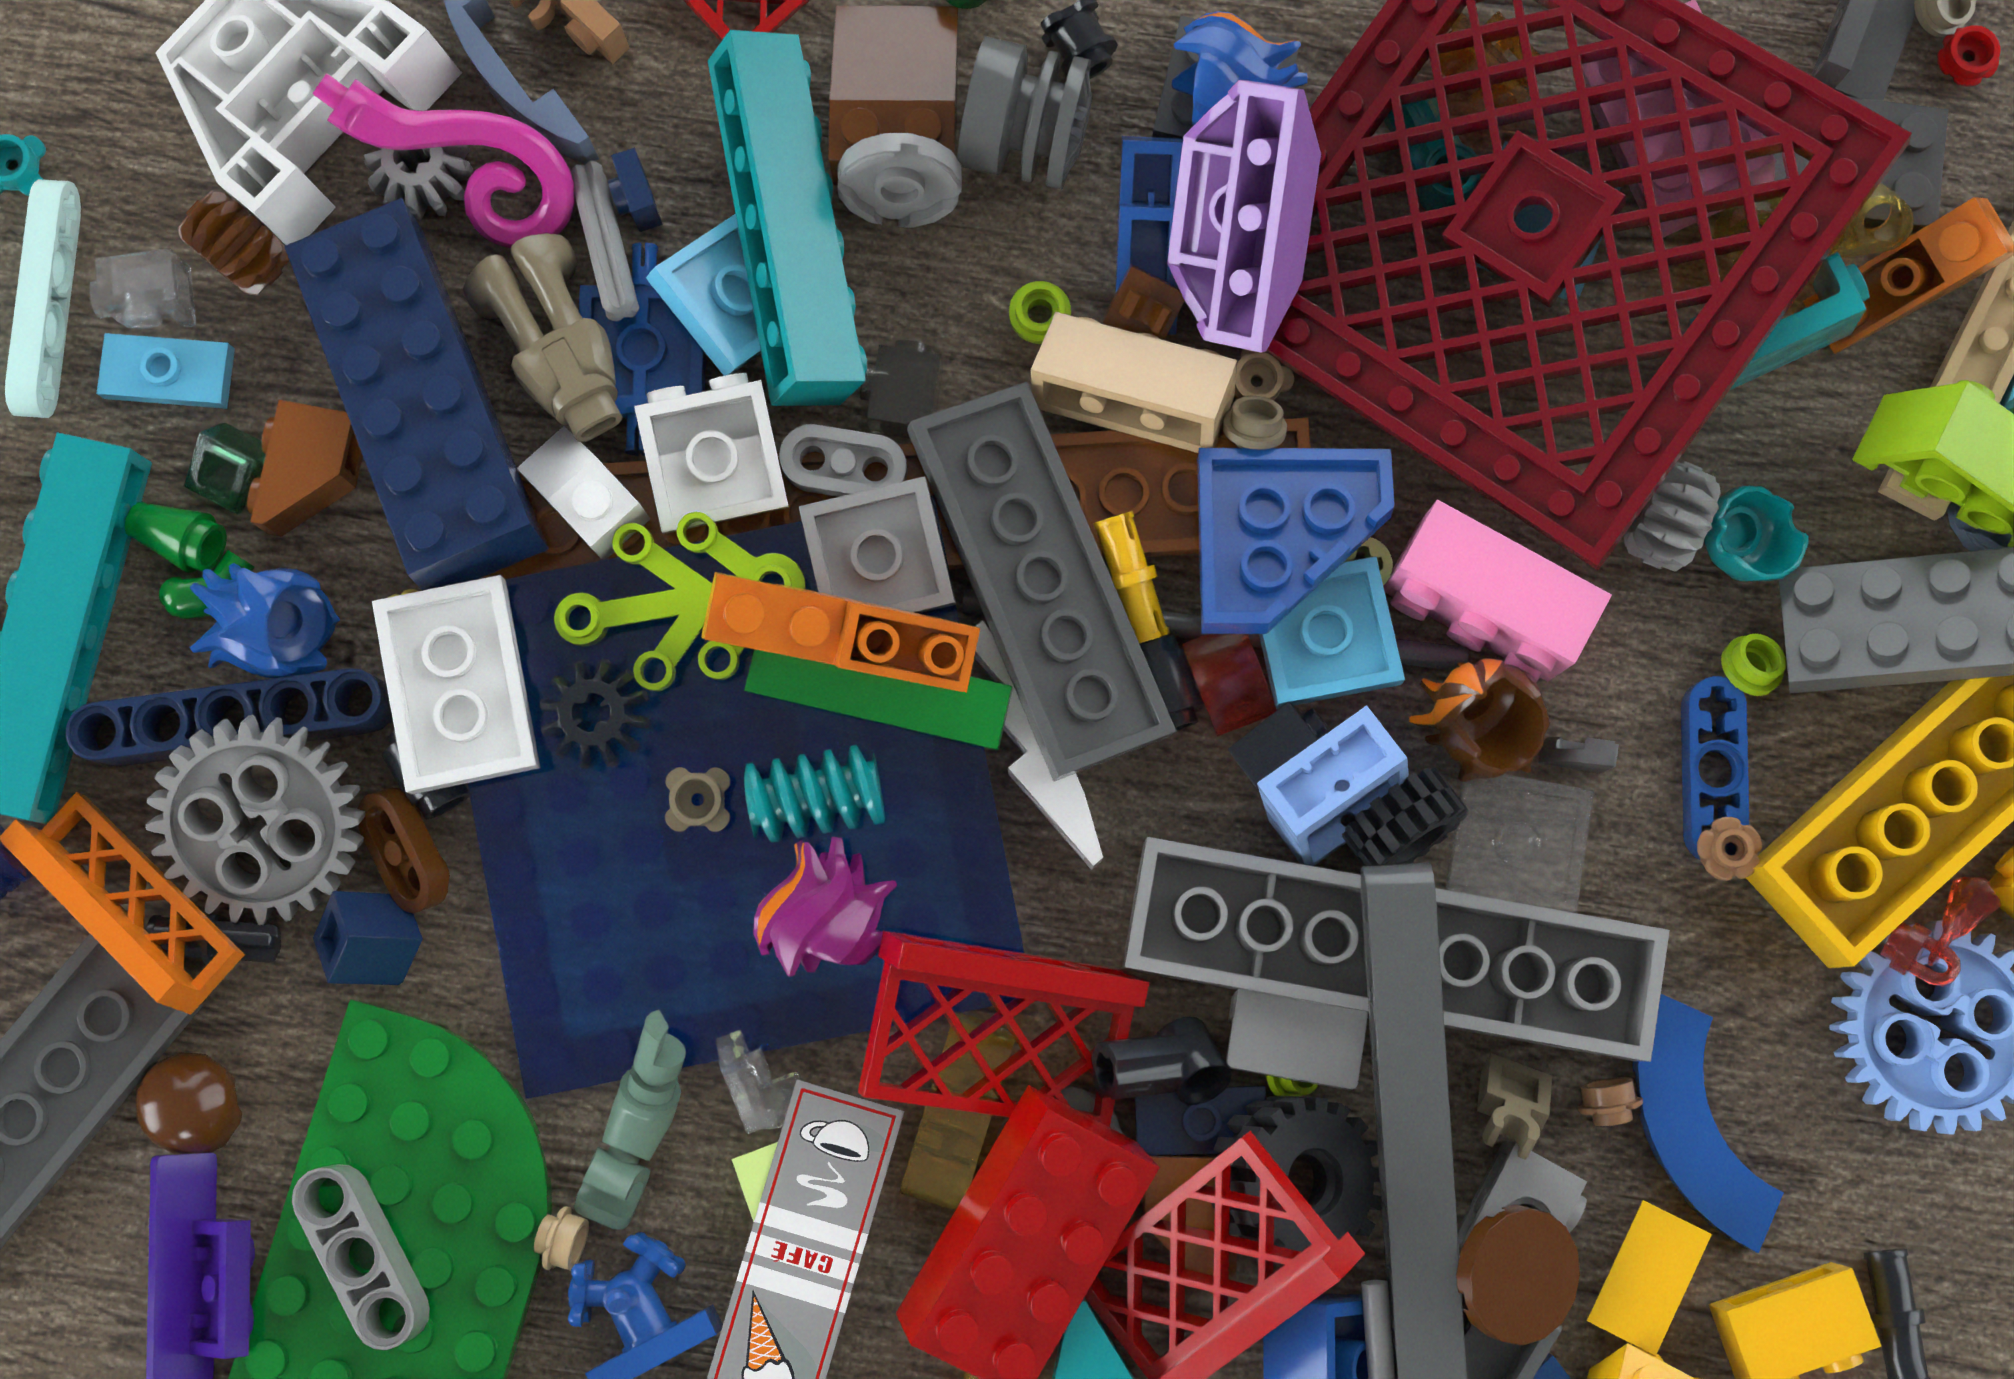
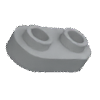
M806 424L792 430L785 437L780 447L779 459L786 478L793 486L803 491L840 497L903 482L907 479L908 469L902 449L895 441L882 435L817 424ZM810 452H819L825 456V462L818 470H807L802 466V460L805 455ZM874 462L884 464L888 468L886 476L880 481L868 480L864 476V471L869 464Z

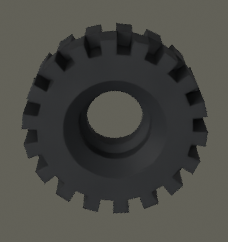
M1267 1097L1268 1101L1255 1100L1246 1105L1245 1108L1248 1115H1234L1226 1125L1234 1135L1232 1138L1218 1137L1213 1149L1214 1151L1222 1153L1247 1132L1251 1131L1287 1177L1290 1167L1297 1156L1305 1155L1312 1166L1314 1176L1313 1189L1307 1202L1338 1239L1346 1232H1349L1353 1239L1354 1235L1370 1236L1376 1224L1366 1218L1369 1210L1381 1211V1196L1373 1195L1374 1182H1380L1379 1167H1372L1371 1157L1378 1155L1376 1140L1361 1138L1369 1128L1361 1117H1347L1351 1110L1350 1108L1338 1102H1328L1327 1098ZM1240 1156L1231 1164L1230 1191L1260 1197V1178L1245 1159ZM1230 1207L1229 1234L1239 1235L1238 1237L1259 1242V1213ZM1274 1217L1275 1246L1302 1251L1311 1244L1294 1221Z

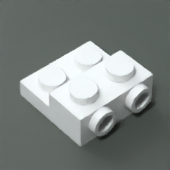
M747 373L721 376L709 380L710 391L686 395L684 386L662 388L647 393V404L634 406L663 534L677 531L681 518L691 512L704 513L714 523L789 508L761 380L748 382ZM697 521L692 523L688 527V529L707 524L701 521Z

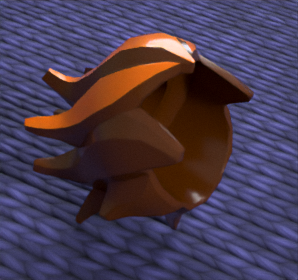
M1488 658L1480 659L1475 664L1469 662L1457 663V668L1449 674L1444 683H1436L1426 678L1421 680V687L1434 701L1435 706L1431 713L1409 717V722L1417 726L1440 731L1439 734L1426 736L1425 741L1428 744L1443 746L1453 760L1460 761L1458 775L1460 781L1467 782L1473 779L1496 778L1507 771L1522 770L1530 774L1531 762L1543 747L1544 736L1550 721L1547 707L1538 685L1516 666L1505 665L1502 660Z

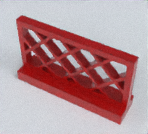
M883 930L878 957L884 960V966L858 1093L866 1098L1010 1117L1018 1101H1011L1000 1082L1029 1061L1044 1084L1039 1091L1070 1106L1061 1090L1088 1070L1092 1076L1094 1075L1091 1056L1095 1047L1089 1051L1074 1026L1095 1010L1110 1012L1113 1015L1108 1038L1102 1042L1128 1039L1134 1007H1145L1149 981L1123 969ZM900 980L923 983L936 1002L907 1024L904 1023L895 1009ZM938 986L955 989L943 996ZM974 991L983 992L987 995L997 1013L970 1033H967L952 1007ZM999 995L1015 997V999L1005 1005ZM1034 1001L1046 1002L1057 1022L1029 1042L1013 1017ZM1060 1005L1076 1008L1066 1015ZM941 1015H944L960 1040L930 1062L914 1038V1035ZM893 1022L894 1026L898 1031L889 1037L891 1024ZM1005 1024L1021 1049L994 1070H991L976 1045ZM1063 1034H1066L1081 1058L1052 1079L1037 1054ZM906 1042L922 1068L900 1085L880 1082L884 1058ZM968 1052L984 1077L962 1094L950 1092L938 1073ZM931 1080L936 1090L919 1087ZM992 1089L998 1099L982 1096ZM1096 1092L1093 1112L1078 1111L1110 1127L1115 1100L1111 1098L1101 1099L1098 1092Z
M1249 1131L1122 1232L1103 1266L1127 1272V1298L1110 1294L1098 1277L1095 1278L1085 1298L1148 1379H1206L1338 1283L1365 1255V1252L1349 1232H1346L1338 1239L1335 1237L1254 1134ZM1240 1156L1245 1159L1260 1178V1197L1230 1191L1231 1164ZM1215 1177V1187L1205 1185ZM1188 1197L1215 1203L1214 1231L1186 1225V1199ZM1230 1207L1259 1213V1242L1229 1235ZM1171 1212V1222L1161 1220L1164 1216ZM1274 1217L1294 1221L1311 1244L1302 1251L1275 1246ZM1144 1232L1171 1238L1170 1265L1143 1259ZM1186 1242L1214 1248V1276L1185 1269ZM1128 1246L1127 1255L1119 1253ZM1229 1252L1259 1258L1258 1284L1250 1285L1229 1280ZM1273 1262L1283 1264L1273 1272ZM1142 1275L1170 1282V1309L1142 1302ZM1185 1286L1213 1292V1317L1211 1319L1185 1313ZM1228 1296L1238 1298L1228 1305ZM1142 1319L1169 1325V1350L1160 1357L1142 1335ZM1184 1329L1193 1331L1184 1338Z

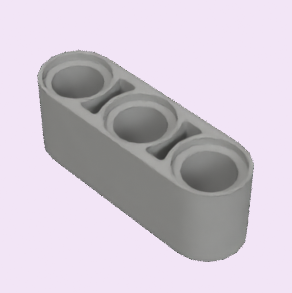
M336 1164L308 1171L298 1180L293 1189L292 1205L294 1212L356 1334L364 1344L379 1350H388L415 1338L424 1330L429 1320L430 1306L428 1299L366 1178L359 1170L350 1165ZM327 1178L335 1180L343 1190V1204L336 1214L329 1213L320 1204L319 1189ZM356 1238L366 1240L373 1248L375 1255L374 1264L368 1273L356 1270L350 1262L349 1248ZM385 1298H392L398 1301L404 1308L406 1318L401 1332H392L381 1323L379 1309Z

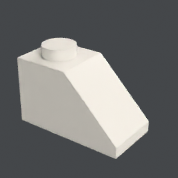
M565 426L517 467L518 471L603 562L615 552L612 540L619 527L627 523H637L643 526L650 520V517L640 503L590 450L575 439L574 435ZM636 532L628 534L624 538L623 543H625Z

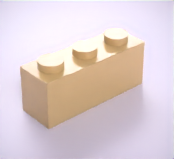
M1055 312L1031 368V391L1039 410L1198 453L1199 448L1216 447L1223 429L1224 417L1230 410L1234 400L1237 360L1221 356L1219 353L1209 349H1195L1161 340L1152 334L1134 333L1104 325L1092 318H1078Z

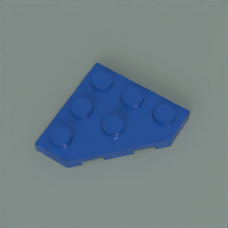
M1199 448L1197 471L1201 634L1269 633L1391 518L1394 509L1391 449L1270 448L1257 450L1249 448Z

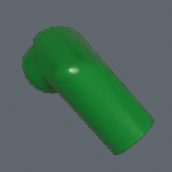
M227 550L213 572L223 579L232 580L229 572L230 564L235 563L241 568H246L250 571H253L255 566ZM179 576L171 577L161 585L159 600L170 615L182 619L211 616L204 613V609L208 607L190 589L194 582L207 587L203 577L182 579Z

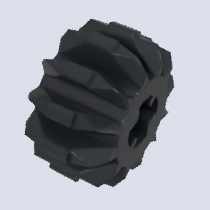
M602 658L599 660L595 668L594 677H592L591 671L585 662L581 660L573 662L572 672L576 681L574 685L559 675H554L550 680L552 686L563 694L560 702L549 698L541 699L540 709L551 713H558V720L548 722L541 727L542 734L545 737H557L566 734L558 744L555 753L560 758L567 759L580 747L578 760L581 768L592 769L597 761L599 750L603 761L608 767L619 766L620 755L616 744L620 743L626 750L638 753L642 745L638 739L629 734L631 727L634 726L643 730L651 729L652 719L642 715H634L633 712L634 708L644 706L651 701L650 694L646 691H635L626 695L635 683L634 672L625 669L612 681L614 667L613 662L608 659ZM598 697H604L605 700L600 706L610 709V718L608 722H597L594 732H591L588 728L592 725V722L583 719L584 707L596 706Z

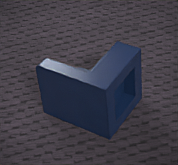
M345 891L332 892L313 936L327 982L335 984L399 985L403 983L423 940L414 914L401 909L394 902L390 894Z

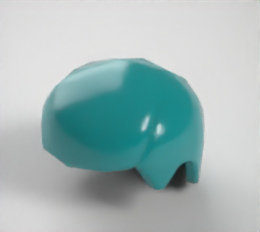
M1762 486L1735 487L1718 499L1719 509L1713 517L1712 529L1707 532L1704 542L1712 562L1724 573L1738 581H1773L1783 579L1800 567L1809 545V536L1797 530L1792 520L1794 505L1791 502L1773 495L1771 491Z

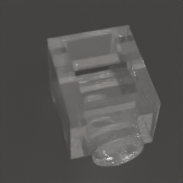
M171 248L95 258L97 280L91 281L89 292L93 310L98 318L113 317L120 324L131 329L155 328L162 325V319L173 318L184 328L196 326L191 268Z

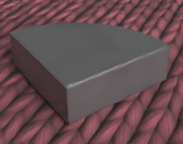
M1561 737L1546 738V740H1543V747L1539 752L1538 763L1603 773L1616 767L1619 744H1615V741L1586 738L1585 743L1566 741Z

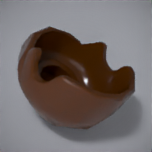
M179 1052L156 1062L143 1076L142 1084L137 1088V1119L143 1132L155 1145L172 1154L212 1153L225 1146L239 1126L242 1118V1111L237 1102L236 1080L230 1073L226 1072V1068L206 1054Z

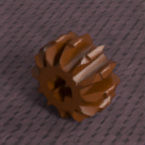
M211 190L202 200H197L185 213L187 215L186 218L178 226L180 238L245 294L258 296L268 285L271 286L283 273L281 270L289 261L284 247L286 245L225 192Z

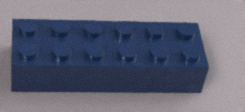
M402 198L284 246L408 576L423 591L477 580L548 550V545L424 231Z

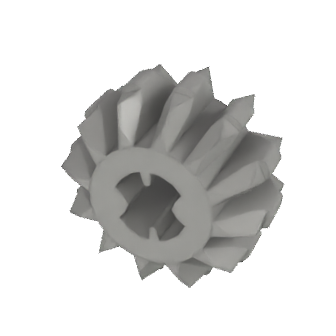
M468 145L415 150L379 148L380 150L364 154L365 165L370 171L374 172L368 178V185L374 194L384 196V204L402 198L415 219L420 222L427 206H432L437 215L446 217L447 206L443 201L448 196L455 200L464 201L465 191L458 182L469 179L474 172L469 161L464 160L470 152ZM428 159L429 162H422V160ZM410 170H417L416 173H410Z
M1686 461L1682 463L1677 462L1624 534V543L1628 553L1641 558V562L1658 569L1664 567L1674 572L1692 562L1696 551L1703 547L1704 538L1707 532L1712 529L1713 517L1719 509L1717 501L1721 492L1716 478L1703 472L1701 467Z

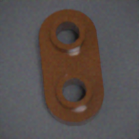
M392 787L366 795L358 809L365 811V817L358 825L361 836L364 837L363 840L394 902L401 909L409 913H417L441 904L448 893L449 869L444 859L440 856L421 818L419 808L411 805L408 798L399 788Z

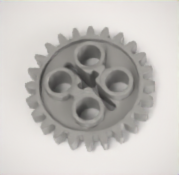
M248 715L240 723L237 734L229 720L223 719L213 727V737L203 729H200L189 738L192 750L180 745L169 755L175 767L165 766L156 774L154 779L166 789L156 790L147 798V804L164 813L152 818L146 824V830L165 834V839L151 851L152 855H172L175 863L163 876L167 880L185 875L189 882L183 894L188 898L194 896L199 891L207 894L208 897L205 903L206 913H212L221 902L229 904L230 920L233 923H236L241 918L247 908H252L258 925H264L272 915L274 907L285 922L290 921L298 911V902L310 912L314 910L322 900L320 891L331 895L340 886L341 881L336 873L347 875L356 863L346 852L357 851L363 843L364 837L347 828L359 825L365 817V811L347 807L346 804L360 791L359 785L340 786L337 779L347 769L348 764L340 762L327 766L323 761L330 748V744L327 741L318 745L312 751L305 747L308 728L303 726L291 738L283 736L282 718L276 717L264 732H260L255 716ZM262 765L269 768L276 776L278 788L266 789L261 787L252 776V766ZM221 774H229L232 778V783L222 780ZM204 798L214 801L221 808L223 821L216 822L207 819L198 807V799ZM261 815L267 824L258 823L252 826L246 817L253 818ZM300 819L307 822L315 833V841L304 842L297 839L289 829V820ZM246 852L258 860L261 873L250 874L240 868L235 859V853ZM280 857L290 861L291 867L283 866L280 862Z

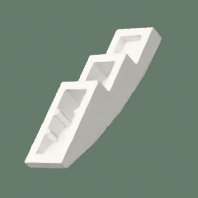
M982 620L975 626L980 628L974 659L994 682L1013 686L993 635ZM1013 686L1003 730L1024 754L1008 767V774L1092 870L1102 861L1103 855L1085 793L1075 773L1053 782Z

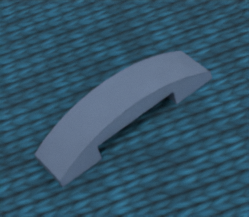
M444 0L454 31L478 75L503 109L513 119L527 124L546 137L559 153L584 164L589 161L598 160L599 157L589 136L556 91L552 89L532 102L480 32L479 28L495 18L487 0Z

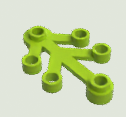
M701 512L688 513L679 521L677 537L687 550L693 553L707 552L737 577L762 581L766 575L774 573L782 576L784 585L805 589L804 575L799 566L789 557L778 553H767L755 558L718 532L714 521L708 515ZM697 521L706 523L709 527L707 539L700 544L690 543L686 537L688 527ZM627 523L619 527L613 536L612 545L617 556L627 563L641 564L675 589L603 602L587 593H574L565 597L557 606L554 616L555 627L560 636L566 641L577 646L586 647L600 642L611 627L678 616L655 650L643 653L634 664V677L639 685L651 691H662L668 688L674 681L675 667L704 627L712 583L654 543L653 536L645 527L637 523ZM633 532L642 534L645 539L643 550L636 555H627L623 550L624 538ZM577 607H587L591 613L589 625L582 630H574L569 623L570 613ZM709 641L699 652V667L705 675L712 679H728L736 673L739 667V656L745 647ZM717 648L726 649L731 658L729 666L722 672H713L707 663L709 654ZM653 659L662 660L666 666V674L658 683H649L643 674L645 665Z

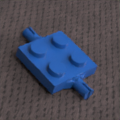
M638 242L631 246L632 281L639 305L636 315L624 317L620 321L608 319L605 310L602 308L597 285H580L579 313L582 318L596 320L605 329L611 346L616 377L615 387L618 391L615 404L622 417L627 418L625 453L638 456L639 450L641 455L645 456L634 406L647 404L648 392L667 387L684 386L686 395L705 392L706 353L646 279L653 268L657 266L658 246L645 242L644 250L641 242Z

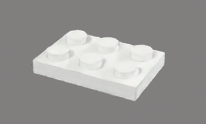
M501 575L372 601L405 791L407 793L417 794L540 768L506 580Z

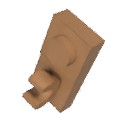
M508 0V1H509L510 5H511L514 9H516V8H518L525 0ZM540 0L539 5L528 15L532 26L536 30H540L551 23L555 15L556 6L568 18L569 23L564 26V29L571 39L588 55H591L595 50L599 51L612 65L630 49L621 24L596 0Z

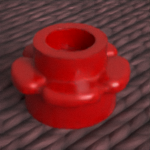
M1971 25L1957 28L1954 34L1945 36L1942 41L1944 47L1937 54V62L1942 73L1953 77L1956 84L1968 87L1978 85L1982 78H1990L1996 72L1999 65L2001 48L1999 40L1992 31L1983 26ZM1967 52L1970 54L1973 60L1971 62L1965 61L1963 53Z

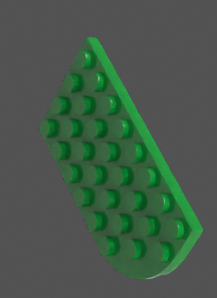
M350 999L252 1303L254 1326L249 1336V1356L234 1359L228 1379H507L542 1266V1255L534 1252V1242L543 1218L547 1214H552L551 1177H548L545 1156L538 1136L540 1131L529 1107L518 1089L513 1088L501 1071L487 1059L488 1056L463 1037L440 1025L364 1001ZM336 1164L350 1165L359 1170L366 1178L428 1299L430 1306L429 1320L424 1330L415 1338L397 1347L379 1350L364 1344L356 1334L294 1212L292 1205L293 1189L298 1180L308 1171ZM327 1178L319 1189V1200L326 1211L336 1214L343 1204L344 1194L341 1186L335 1180ZM356 1238L349 1248L350 1262L356 1270L368 1273L374 1264L375 1255L373 1248L366 1240ZM385 1298L379 1309L381 1323L392 1332H401L406 1318L404 1308L398 1301L392 1298Z

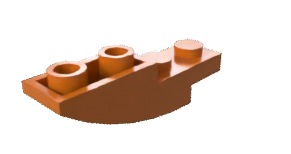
M715 572L701 637L705 640L832 664L838 668L967 693L980 628L854 599Z

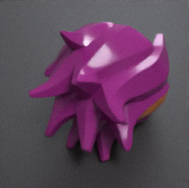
M832 837L829 853L822 852L819 858L809 842L803 843L802 840L794 845L797 858L795 869L787 879L769 892L759 903L756 911L753 933L761 956L769 955L771 948L774 946L777 958L788 977L796 974L800 963H802L806 972L810 973L815 972L821 960L844 965L865 966L879 951L883 931L876 930L880 919L884 899L897 887L896 881L891 880L866 885L861 854L857 853L852 856L849 867L842 838Z

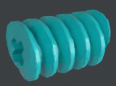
M857 745L849 747L845 766L839 765L831 749L824 750L821 768L814 771L805 754L798 755L795 773L792 775H788L779 758L772 759L768 779H762L753 763L746 764L744 773L745 796L755 840L757 839L759 826H761L771 843L781 841L786 821L797 838L807 837L811 817L815 819L823 834L833 832L836 813L838 812L849 829L858 828L862 808L867 810L875 825L883 824L885 821L883 796L875 753L873 752L872 761L866 762Z

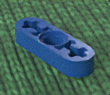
M1722 676L1708 677L1692 685L1685 692L1681 702L1683 838L1689 852L1699 860L1697 842L1702 827L1711 825L1714 821V804L1700 807L1699 797L1707 800H1716L1731 796V806L1724 805L1718 807V819L1722 817H1735L1740 820L1742 825H1749L1747 701L1744 692L1736 688L1728 678ZM1711 690L1715 691L1717 701L1727 703L1728 712L1718 716L1716 719V736L1729 733L1730 742L1717 739L1700 744L1698 741V734L1706 735L1712 732L1711 713L1700 711L1699 701L1710 697ZM1707 752L1719 753L1730 763L1731 777L1722 788L1707 785L1699 775L1698 766L1700 759ZM1727 843L1725 852L1728 855L1735 854V845Z

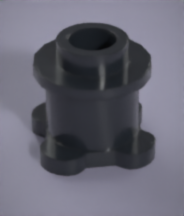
M1078 0L1061 11L1051 13L1040 24L1045 33L1041 38L1045 46L1048 48L1056 46L1064 60L1061 69L1065 76H1068L1074 56L1091 60L1089 79L1103 73L1113 62L1111 56L1116 51L1118 44L1113 36L1105 35L1098 23L1099 17L1095 12L1099 5L1097 0Z

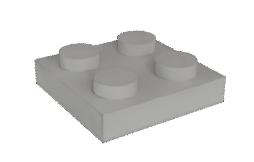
M925 476L799 506L818 592L918 614L956 605Z

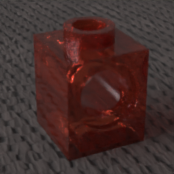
M1207 634L1182 644L1217 737L1265 719L1277 711L1262 668L1247 634Z

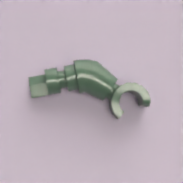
M660 1010L653 1011L646 1017L634 1058V1065L621 1078L602 1138V1142L610 1145L609 1150L597 1147L574 1203V1209L578 1214L611 1229H625L631 1222L650 1175V1170L638 1164L640 1158L648 1161L652 1158L672 1123L681 1095L678 1076L681 1072L686 1051L679 1039L667 1034L669 1026Z

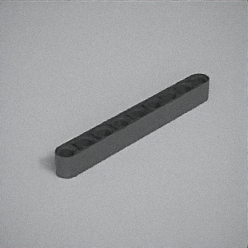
M1430 862L1361 867V901L1385 1272L1389 1290L1395 1379H1467L1462 1293L1458 1292L1456 1279L1459 1263L1437 903L1433 869Z

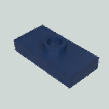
M1265 1086L1227 1087L1214 1099L1198 1105H1187L1181 1102L1176 1092L1134 1097L1136 1142L1140 1144L1148 1155L1221 1154L1213 1150L1218 1137L1232 1138L1234 1135L1226 1124L1234 1115H1248L1245 1108L1246 1105L1255 1100L1266 1101Z

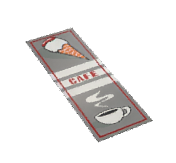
M796 1080L707 1379H826L904 1111Z

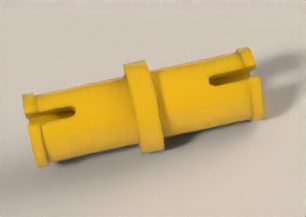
M1133 511L1095 522L1093 525L1094 529L1097 530L1111 579L1139 643H1143L1170 634V630L1166 626L1152 581L1153 578L1158 577L1155 565L1148 566L1133 519L1134 514Z

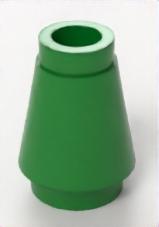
M141 501L132 506L125 520V533L127 536L136 539L187 573L196 570L203 572L205 569L214 568L221 559L226 547V530L223 525L216 523L214 516L210 513L148 504Z

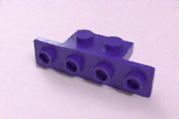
M214 1153L155 1155L150 1162L146 1379H214V1358L229 1359L249 1356V1336L254 1326V1313L249 1302L250 1268L255 1258L254 1241L250 1235L251 1220L216 1218L217 1156Z

